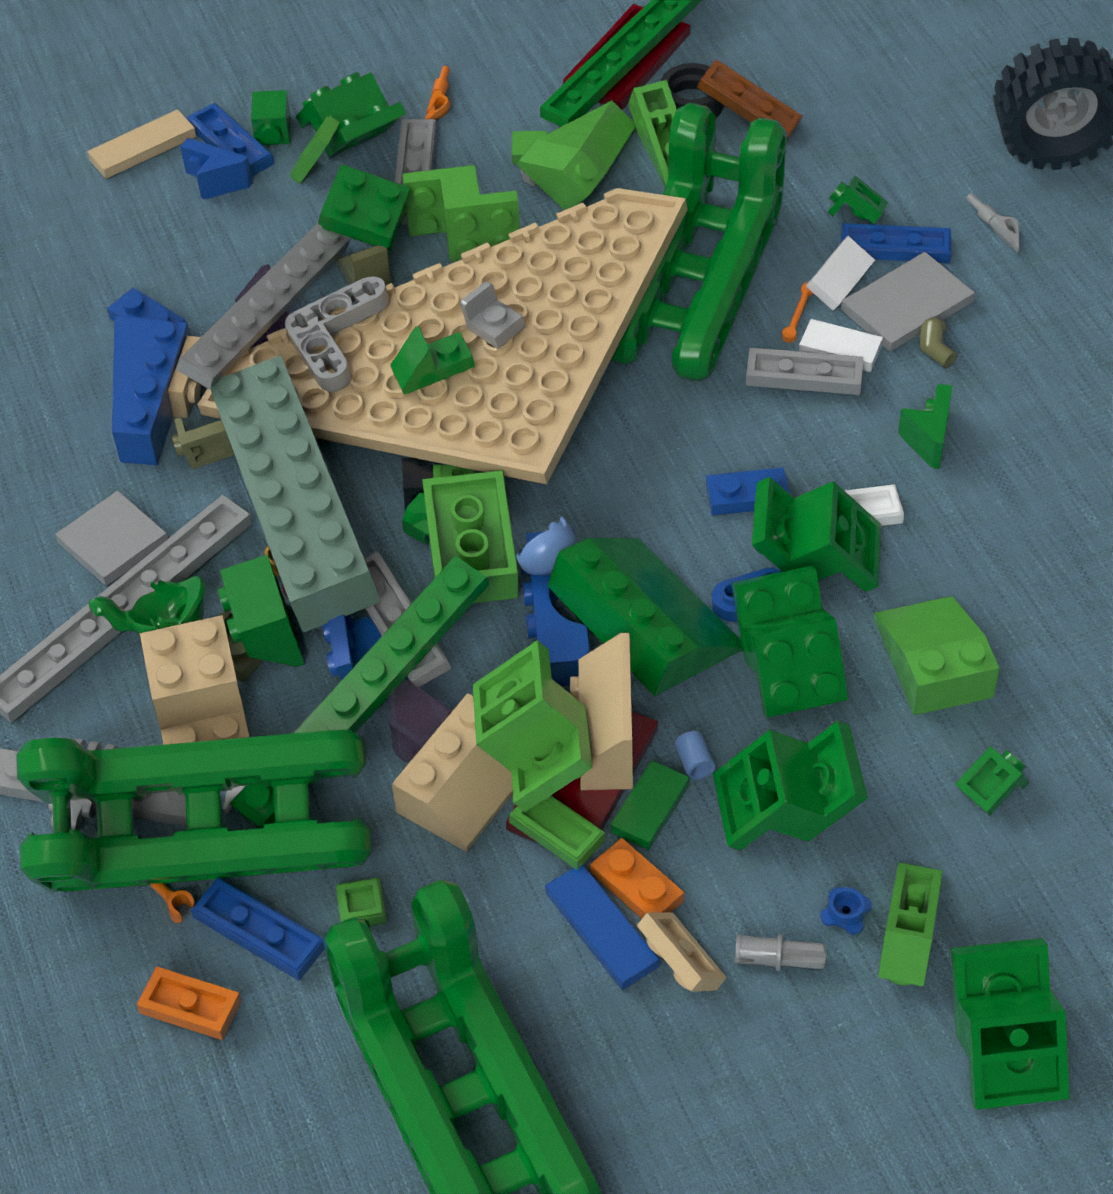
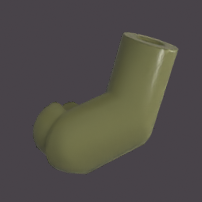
M931 317L925 320L920 327L919 347L923 353L942 367L949 368L955 362L957 353L942 343L943 331H947L945 322Z

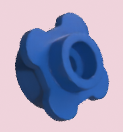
M837 887L832 889L828 896V907L822 910L820 914L822 923L829 927L836 925L844 928L851 935L859 934L864 927L862 922L864 915L871 911L872 903L870 899L853 888ZM842 909H848L850 913L845 914L842 912Z

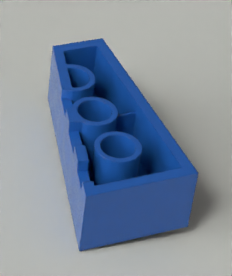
M114 316L112 434L120 462L158 465L174 417L168 389L186 338L190 336L188 323Z

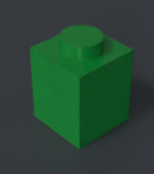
M287 90L252 92L251 123L253 135L261 145L290 144L291 115Z

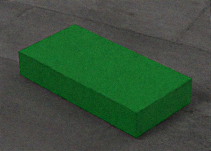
M651 760L610 824L611 833L650 850L690 786V777Z

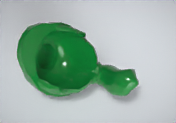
M199 576L190 577L186 581L179 583L159 580L158 584H155L151 581L150 585L155 591L141 596L131 610L123 611L113 600L104 596L91 599L89 601V609L95 616L106 618L115 630L120 632L135 631L140 637V633L203 620L205 582Z

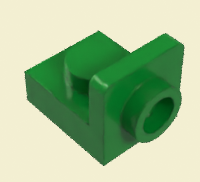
M854 176L847 185L841 181L831 193L828 199L833 203L827 213L833 217L846 202L850 205V210L854 215L862 220L867 219L874 224L883 214L888 201L857 176Z
M989 746L955 785L984 812L991 816L1018 785L1025 789L1029 782L1021 773L1026 766L1008 750L1000 755Z

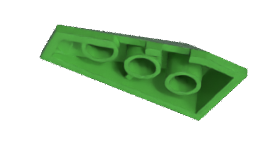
M610 101L536 139L516 165L562 209L566 210L581 203L598 185L635 129L634 121L613 101Z

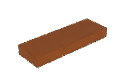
M717 59L697 86V88L749 122L760 117L779 121L787 132V139L803 117V115Z

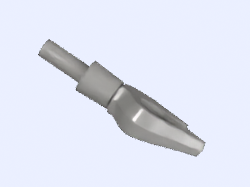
M973 193L968 194L966 200L978 211L977 216L987 225L991 226L997 236L1010 248L1019 253L1020 228L1017 219L1001 216L990 204L984 205Z

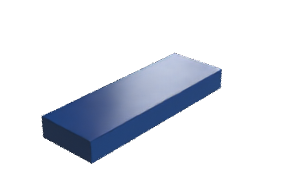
M216 103L186 117L194 126L196 134L206 144L247 156L251 176L274 165L273 155Z
M842 223L841 242L849 236L876 260L910 261L926 252L938 263H950L951 228Z
M583 865L578 870L573 868L545 885L546 895L621 990H624L659 968V958Z
M219 877L191 909L193 918L300 981L325 949L323 938Z

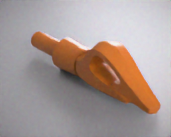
M448 66L442 67L440 77L434 81L425 119L437 120L446 115L450 110L451 103L448 97L445 96L449 87L447 79L450 68Z

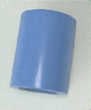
M689 731L676 739L674 743L675 748L690 779H703L713 773L716 766L701 732Z

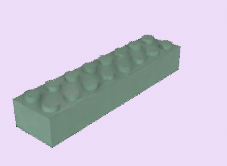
M276 356L220 378L210 390L288 599L303 633L327 624L329 620L344 614V616L380 603L381 600L282 356Z

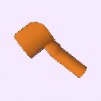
M164 883L150 885L167 903L169 916L175 923L182 922L181 914L175 909L178 905L185 904L190 909L195 905L193 896L187 891H171Z

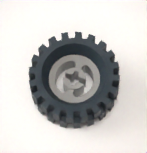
M1070 37L1068 38L1067 45H1061L1059 38L1049 40L1050 47L1041 49L1039 43L1031 46V55L1027 57L1019 53L1013 58L1015 67L1012 68L1006 65L1001 71L1003 80H997L994 86L996 94L993 95V102L1004 144L1007 145V149L1012 156L1017 154L1019 162L1027 165L1032 159L1033 166L1037 169L1043 170L1045 164L1050 163L1052 170H1061L1062 163L1070 162L1071 167L1081 165L1080 158L1088 156L1091 161L1099 156L1098 148L1103 147L1108 150L1113 145V58L1110 59L1109 52L1103 47L1098 50L1095 42L1087 40L1082 47L1078 38ZM1073 90L1080 91L1077 97H1075ZM1041 99H1042L1044 108H1042V107H1040V106H1037Z

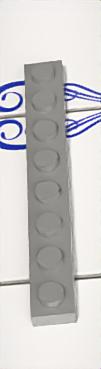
M317 223L180 357L176 370L210 389L346 251L350 238L323 229Z
M221 495L98 596L110 598L125 612L131 610L141 596L155 591L150 585L151 581L155 584H158L159 580L179 583L189 577L252 525L250 514L224 495ZM88 603L0 675V715L12 723L121 632L115 630L103 616H95L90 611Z

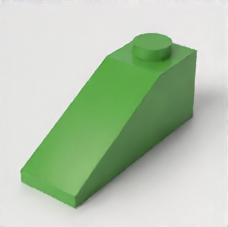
M663 80L634 88L628 106L638 136L666 188L669 176V135L677 109L668 82Z
M898 862L878 978L890 980L898 985L913 984L924 987L942 870Z

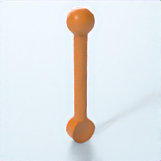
M808 282L803 283L801 286L802 295L789 327H785L782 330V339L785 342L791 343L796 340L797 324L808 297L814 294L806 287Z

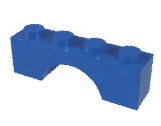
M543 532L526 533V544ZM521 568V574H528ZM529 574L530 581L522 582L524 605L533 606V614H526L528 639L536 638V641L538 640L549 649L552 679L560 686H569L570 677L579 676L578 659L590 653L586 625L567 620L554 609L553 605L559 597L547 586L551 574Z

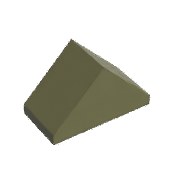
M377 245L336 260L349 285L363 278L374 276L381 278L385 286L391 283L386 247Z

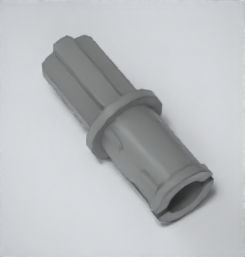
M737 934L735 964L776 967V971H780L781 966L822 969L826 964L827 949L822 943L783 940L782 934H778V938Z

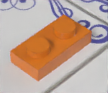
M623 838L618 840L590 864V874L641 919L646 913L673 912L684 902V892Z
M156 966L136 1005L140 1014L223 1040L242 1000L239 992Z

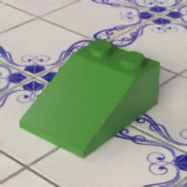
M503 470L422 479L434 579L457 556L486 576L489 582V586L473 603L518 598V571Z
M953 596L874 613V620L913 715L994 698L1000 669L985 634Z

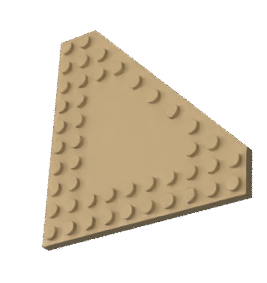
M616 188L604 193V200L587 207L584 203H580L557 213V219L538 227L535 222L509 233V240L492 247H490L489 243H485L460 254L461 260L445 267L438 263L412 274L414 280L395 288L392 283L386 285L390 298L386 308L331 335L345 356L352 375L350 383L341 390L328 392L318 385L293 346L286 328L267 335V342L250 348L222 377L281 355L315 438L482 472L503 470V476L548 484L687 211L686 199ZM485 281L493 284L497 299L522 315L525 323V328L498 349L467 329L460 305L462 299ZM336 308L329 315L341 314L346 308ZM418 326L427 344L460 332L473 356L476 367L403 395L390 365L413 329ZM317 346L309 353H321L327 346ZM331 364L326 367V370L331 374L335 373ZM207 388L197 404L201 415L221 419L211 390Z

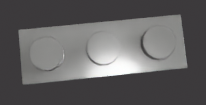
M749 348L746 386L860 395L864 357Z

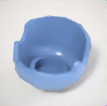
M563 516L560 517L558 524L551 522L549 530L533 538L525 545L521 554L518 553L516 555L521 568L532 575H550L558 552L576 544L575 534Z

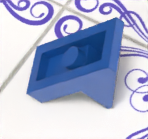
M187 138L180 146L185 172L197 177L202 199H209L246 189L253 184L247 156Z

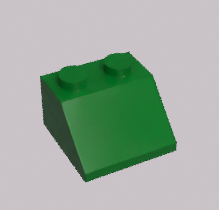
M268 555L220 570L224 587L217 590L224 611L232 610L234 618L226 621L234 644L242 642L247 656L250 658L295 667L305 665L285 599Z

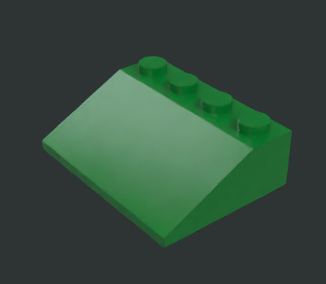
M587 538L558 552L547 586L603 644L620 633H629L630 672L654 696L742 651L741 639L639 538Z

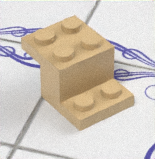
M223 615L140 633L151 697L161 729L163 745L250 737Z

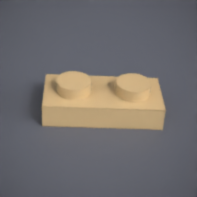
M187 336L180 357L201 337ZM176 369L168 389L174 417L188 418L193 403L197 404L201 395V384Z
M673 912L646 913L637 924V927L646 936L649 948L655 954L664 958L673 969L676 981L685 989L690 990V992L716 991L726 980L727 977Z

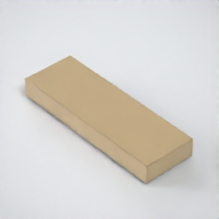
M177 109L87 151L89 161L105 179H108L184 143L187 138H195L196 132L194 126Z

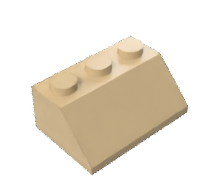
M620 633L578 659L579 676L570 677L571 695L586 706L593 766L592 769L580 777L581 790L633 789L629 633Z
M468 693L392 783L395 808L398 814L465 852L471 848L513 795L511 771L476 745L473 696Z

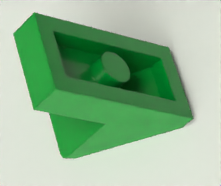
M418 326L413 329L390 365L403 395L476 367L473 356L460 332L427 344Z
M937 384L935 399L927 398L925 411L902 408L900 412L898 428L900 437L931 468L940 469L952 385Z

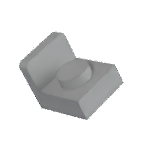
M485 281L460 302L467 329L497 349L525 328L523 316L499 301L493 284Z

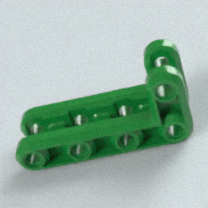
M688 103L677 109L669 135V176L662 195L685 198L687 211L610 360L611 362L628 365L636 361L642 345L647 343L653 327L681 333L677 347L673 348L671 360L672 368L680 378L700 382L712 375L781 210L784 193L787 132L779 121L762 117L752 121L746 140L741 143L740 157L715 152L716 117L708 106ZM715 177L739 182L738 194L733 209L706 204L709 193L713 191ZM698 227L725 232L723 239L718 241L711 258L685 252L687 245L692 243ZM676 276L703 281L701 289L696 291L689 309L662 303L665 294L670 292Z
M327 730L106 750H88L76 740L70 738H42L24 743L16 754L17 779L45 803L53 804L54 833L36 835L31 832L20 844L21 871L31 882L48 891L75 892L145 886L157 883L167 884L213 880L218 877L225 879L349 868L363 865L373 852L371 829L362 819L354 818V821L319 823L318 820L310 819L308 784L319 783V779L352 776L354 779L359 776L365 767V742L354 731ZM257 784L273 787L275 823L264 824V828L237 831H231L228 827H222L221 791H231L234 786ZM177 792L179 795H185L186 831L174 832V836L145 839L133 834L132 799L144 798L145 794ZM88 799L91 802L97 803L98 838H90L79 830L71 829L70 800Z
M440 879L419 888L411 901L416 940L386 953L379 951L371 933L369 921L351 917L330 927L324 938V945L338 1003L430 1194H511L530 1184L534 1185L538 1194H601L585 1158L483 968L478 952L475 922L464 894L456 883ZM419 965L427 966L436 985V995L401 1010L394 996L391 978ZM453 1027L460 1043H466L475 1061L476 1068L473 1072L438 1086L430 1069L425 1070L417 1054L416 1043L446 1028ZM491 1103L500 1120L506 1121L515 1139L516 1149L479 1166L470 1149L465 1150L456 1132L454 1122L457 1118Z

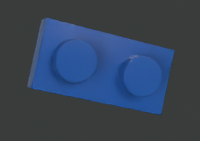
M134 287L107 308L109 318L113 321L114 316L186 322L184 318Z
M784 467L706 475V491L711 516L754 511L757 482L767 477H771L789 493Z

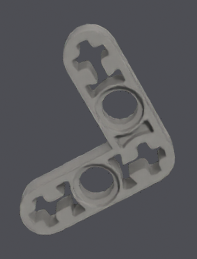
M375 276L363 278L294 311L286 318L285 327L293 346L323 390L335 392L345 388L350 383L352 375L347 360L331 335L386 308L390 298L385 283L381 278ZM336 308H346L341 314L329 315ZM317 346H327L321 353H309ZM330 364L335 371L333 374L326 370V367Z

